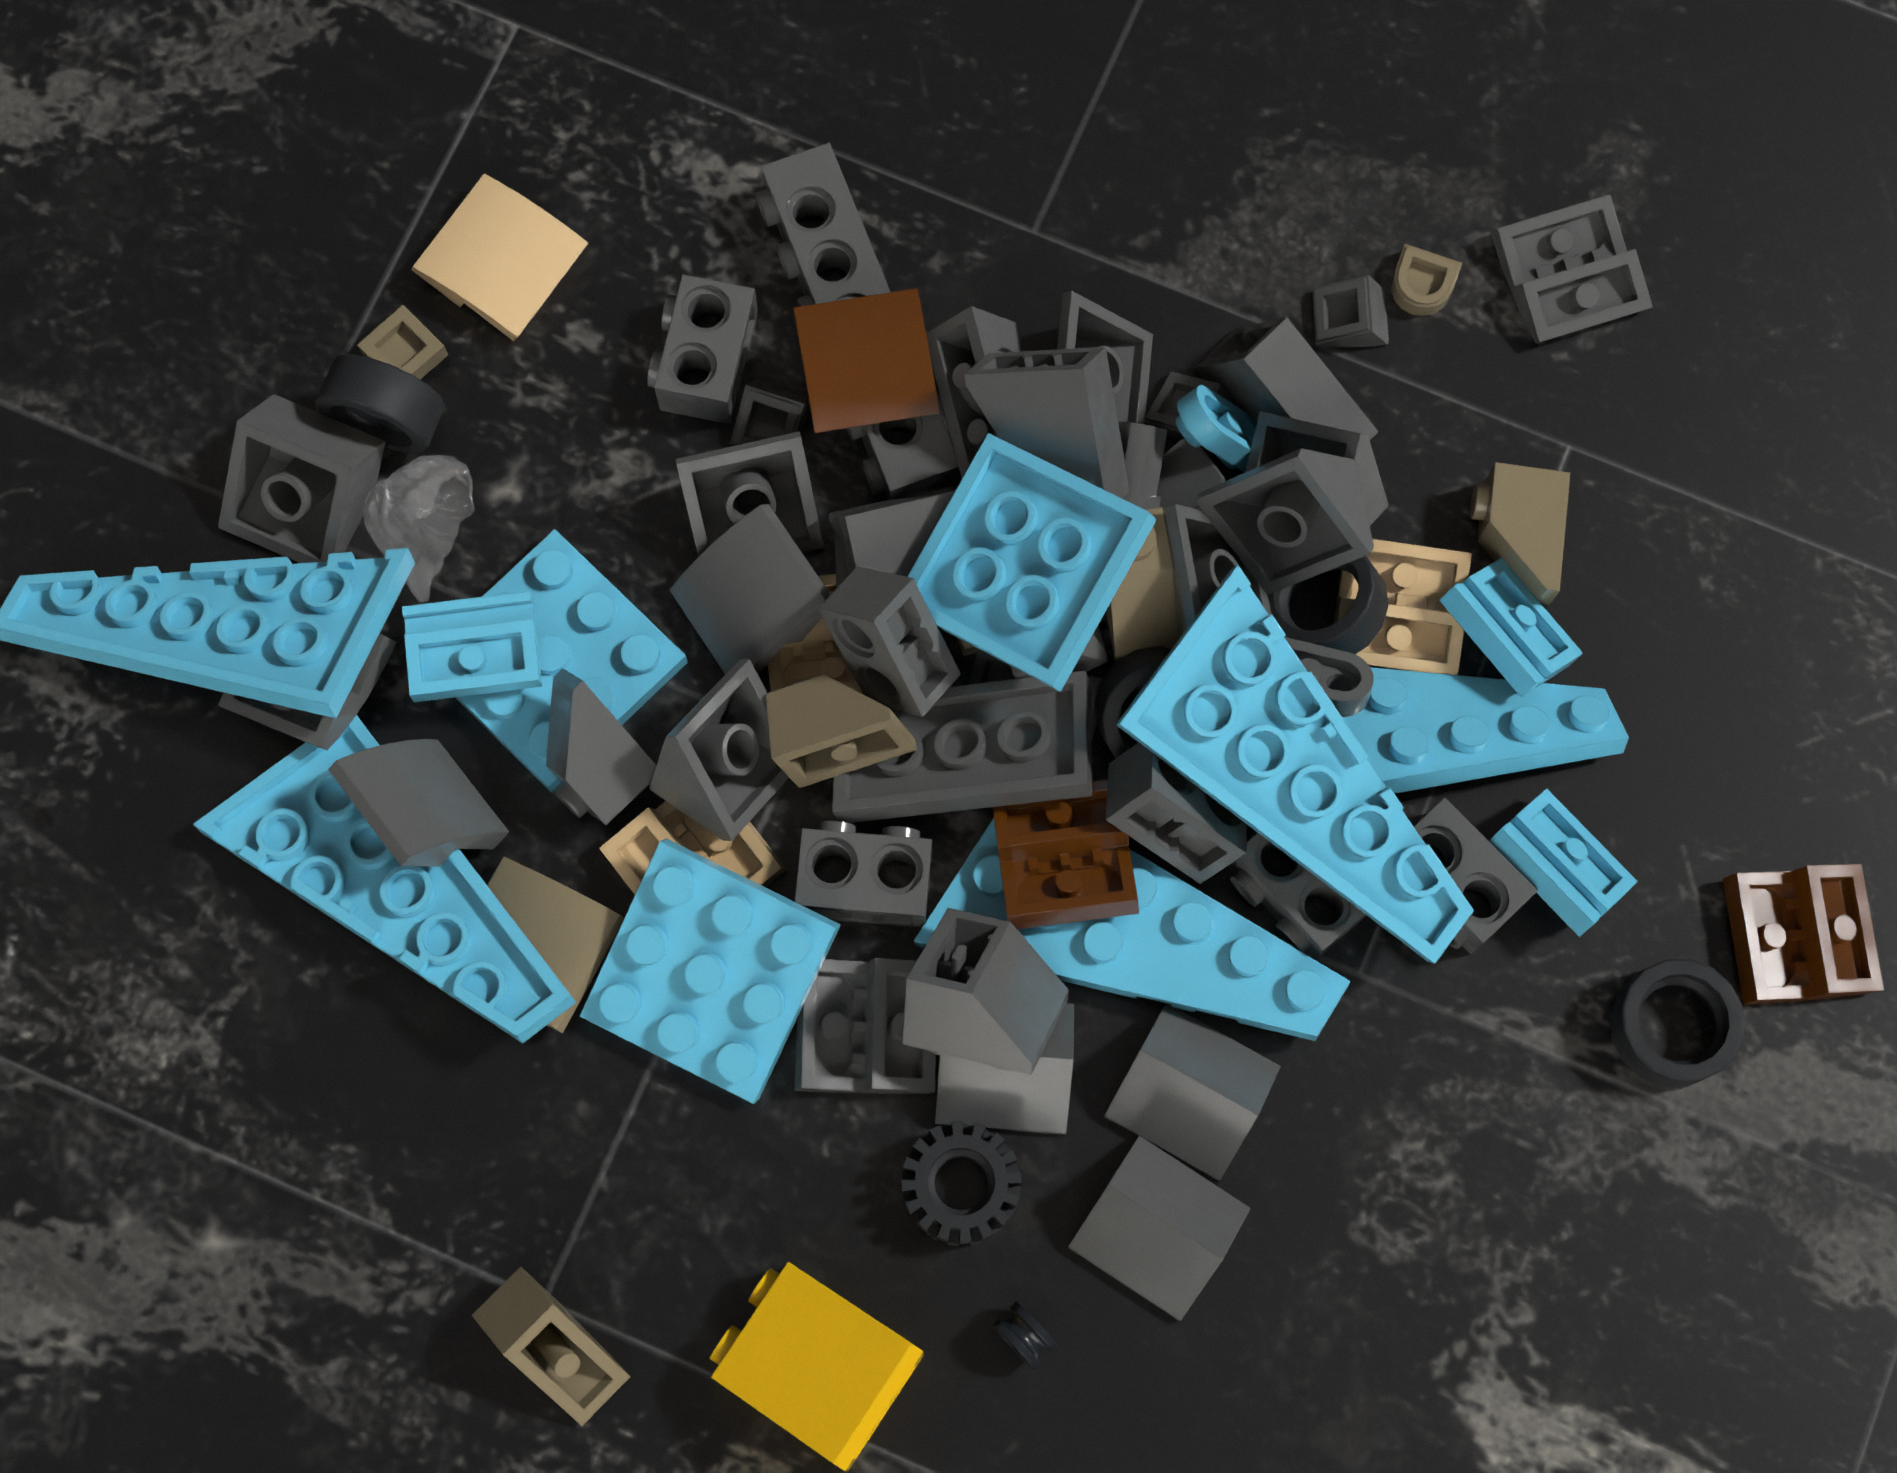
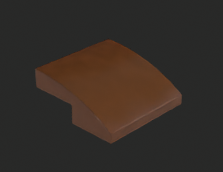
M918 288L793 308L814 433L940 413Z
M1108 779L1092 781V796L992 807L1007 920L1017 930L1139 914L1138 895L1129 848V836L1106 821Z
M1862 864L1807 865L1794 871L1735 873L1723 878L1743 1005L1826 999L1884 991Z

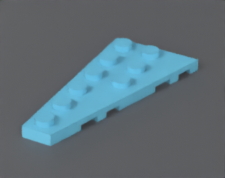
M409 548L387 549L385 557L355 559L352 552L330 553L328 560L325 562L292 564L288 557L191 563L190 571L161 573L158 566L134 567L132 575L99 578L94 570L20 575L0 608V640L337 718L415 561Z
M1372 667L1370 668L1373 672L1374 682L1366 707L1353 716L1342 717L1370 757L1368 761L1386 787H1390L1394 794L1621 754L1624 752L1629 739L1606 690L1603 688L1543 683L1537 688L1531 689L1523 697H1520L1508 681L1504 679Z
M357 715L327 751L305 742L193 824L202 834L521 1043H524L576 1003L459 849H455L440 867L400 866L328 770L336 760L380 746Z

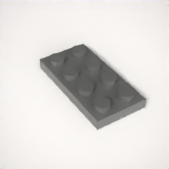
M1086 670L1072 672L1061 692L1033 677L949 687L924 717L890 709L915 738L917 750L835 776L832 812L837 821L854 823L1092 796L1091 683Z

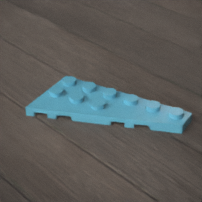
M1239 565L1234 566L1116 725L1427 962L1435 964L1473 913V908L1430 845L1424 843L1402 810L1404 807L1391 788L1386 787L1368 761L1370 757L1312 672L1306 670L1285 639L1284 636L1286 634L1272 614H1268L1250 588L1251 583Z
M994 818L914 940L916 947L925 948L947 908L1008 921ZM1131 849L1130 854L1138 895L1139 914L1018 930L1063 982L1131 998L1138 996L1171 1004L1173 1008L1194 1013L1195 1010L1235 1019L1241 1024L1316 1041L1351 982Z

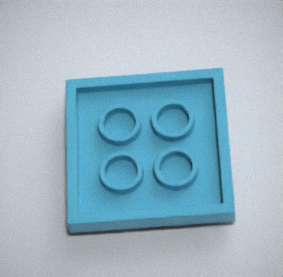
M988 433L908 577L914 579L938 628L1061 692L1157 519L1150 512Z
M555 529L482 596L531 592L534 598V619L537 629L542 687L455 697L551 793L561 783L546 767L554 675L563 668L583 680L618 722L623 725L688 663L686 655Z
M666 838L661 840L656 848L580 1017L754 1104L759 1100L841 925Z

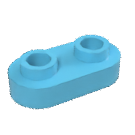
M1198 385L1177 402L1179 416L1176 417V425L1180 433L1193 447L1199 448L1203 446L1217 455L1227 468L1231 470L1238 468L1246 472L1257 423L1239 407L1206 386Z

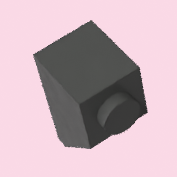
M562 668L553 676L546 767L561 782L553 792L578 818H581L588 812L607 825L651 783L657 765L585 682Z

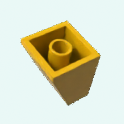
M790 1262L786 1264L781 1273L770 1268L748 1300L757 1309L741 1331L736 1326L731 1325L710 1356V1360L719 1365L711 1378L845 1472L849 1471L923 1357V1351Z

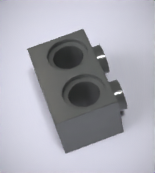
M682 274L678 294H668L663 309L662 330L668 332L663 352L657 350L653 352L648 371V387L655 389L660 411L732 425L758 317L755 288ZM707 313L717 314L723 318L719 324L711 328H701L693 324L699 316ZM692 369H701L709 373L707 379L700 384L687 385L679 381L685 372Z
M857 566L818 608L863 695L890 709L924 717L961 674L913 578Z
M1139 742L1109 763L1106 821L1199 884L1246 854L1247 824Z
M1446 798L1438 803L1414 826L1425 844L1435 846L1441 851L1445 859V869L1462 894L1466 890H1475L1482 893L1490 903V917L1477 918L1470 915L1449 944L1456 949L1463 946L1472 954L1538 890Z
M839 821L818 822L817 829L802 828L795 896L796 903L830 920L920 928L924 926L927 913L932 839L920 838V831L899 826L882 828L881 835L855 833V825ZM838 856L845 859L850 864L851 869L847 877L842 881L826 883L821 881L814 873L817 864L826 857ZM894 861L904 862L914 870L915 878L904 888L893 889L887 887L878 877L881 869L886 864Z
M1257 833L1247 842L1246 854L1228 865L1235 873L1230 877V880L1248 903L1254 907L1262 903L1278 921L1274 925V929L1282 941L1302 953L1305 951L1311 958L1317 960L1367 915L1291 857L1289 858L1293 865V872L1290 875L1278 877L1268 873L1262 866L1261 853L1266 850L1280 849ZM1311 897H1321L1328 900L1335 908L1336 922L1331 925L1314 923L1306 914L1305 900Z

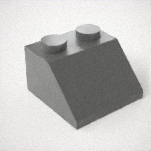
M273 394L237 420L218 528L299 563L325 562L328 560L330 553H344L375 494L386 441Z

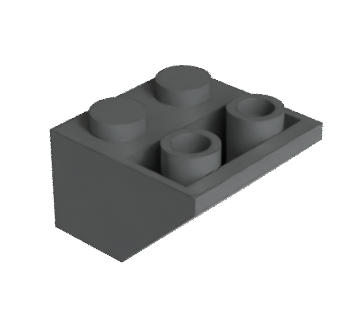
M947 908L906 980L903 1044L925 1049L940 1056H954L992 1065L1003 1071H1017L1032 1075L1068 1001L1069 990L1010 921Z

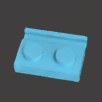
M1502 558L1469 576L1463 583H1457L1439 600L1520 697H1523L1534 687L1537 688L1569 667L1583 654Z
M530 591L402 606L406 631L404 637L409 695L414 702L542 687L537 629L534 619V598Z
M1545 789L1489 840L1538 890L1536 893L1579 937L1593 926L1601 916L1638 882L1548 789Z

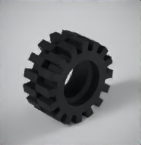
M963 1121L951 1122V1125L945 1127L939 1125L929 1130V1134L924 1138H919L903 1165L901 1180L902 1197L911 1220L917 1227L925 1231L927 1236L936 1241L938 1239L947 1242V1245H974L981 1243L982 1240L990 1236L993 1237L1010 1220L1020 1197L1022 1182L1021 1171H1019L1017 1166V1158L1013 1150H1009L1004 1143L1005 1139L997 1132L993 1134L987 1131L984 1125L978 1123L966 1125L963 1124ZM957 1158H965L977 1163L984 1171L987 1179V1191L983 1199L976 1206L965 1210L948 1207L940 1200L935 1190V1177L939 1169L946 1162Z

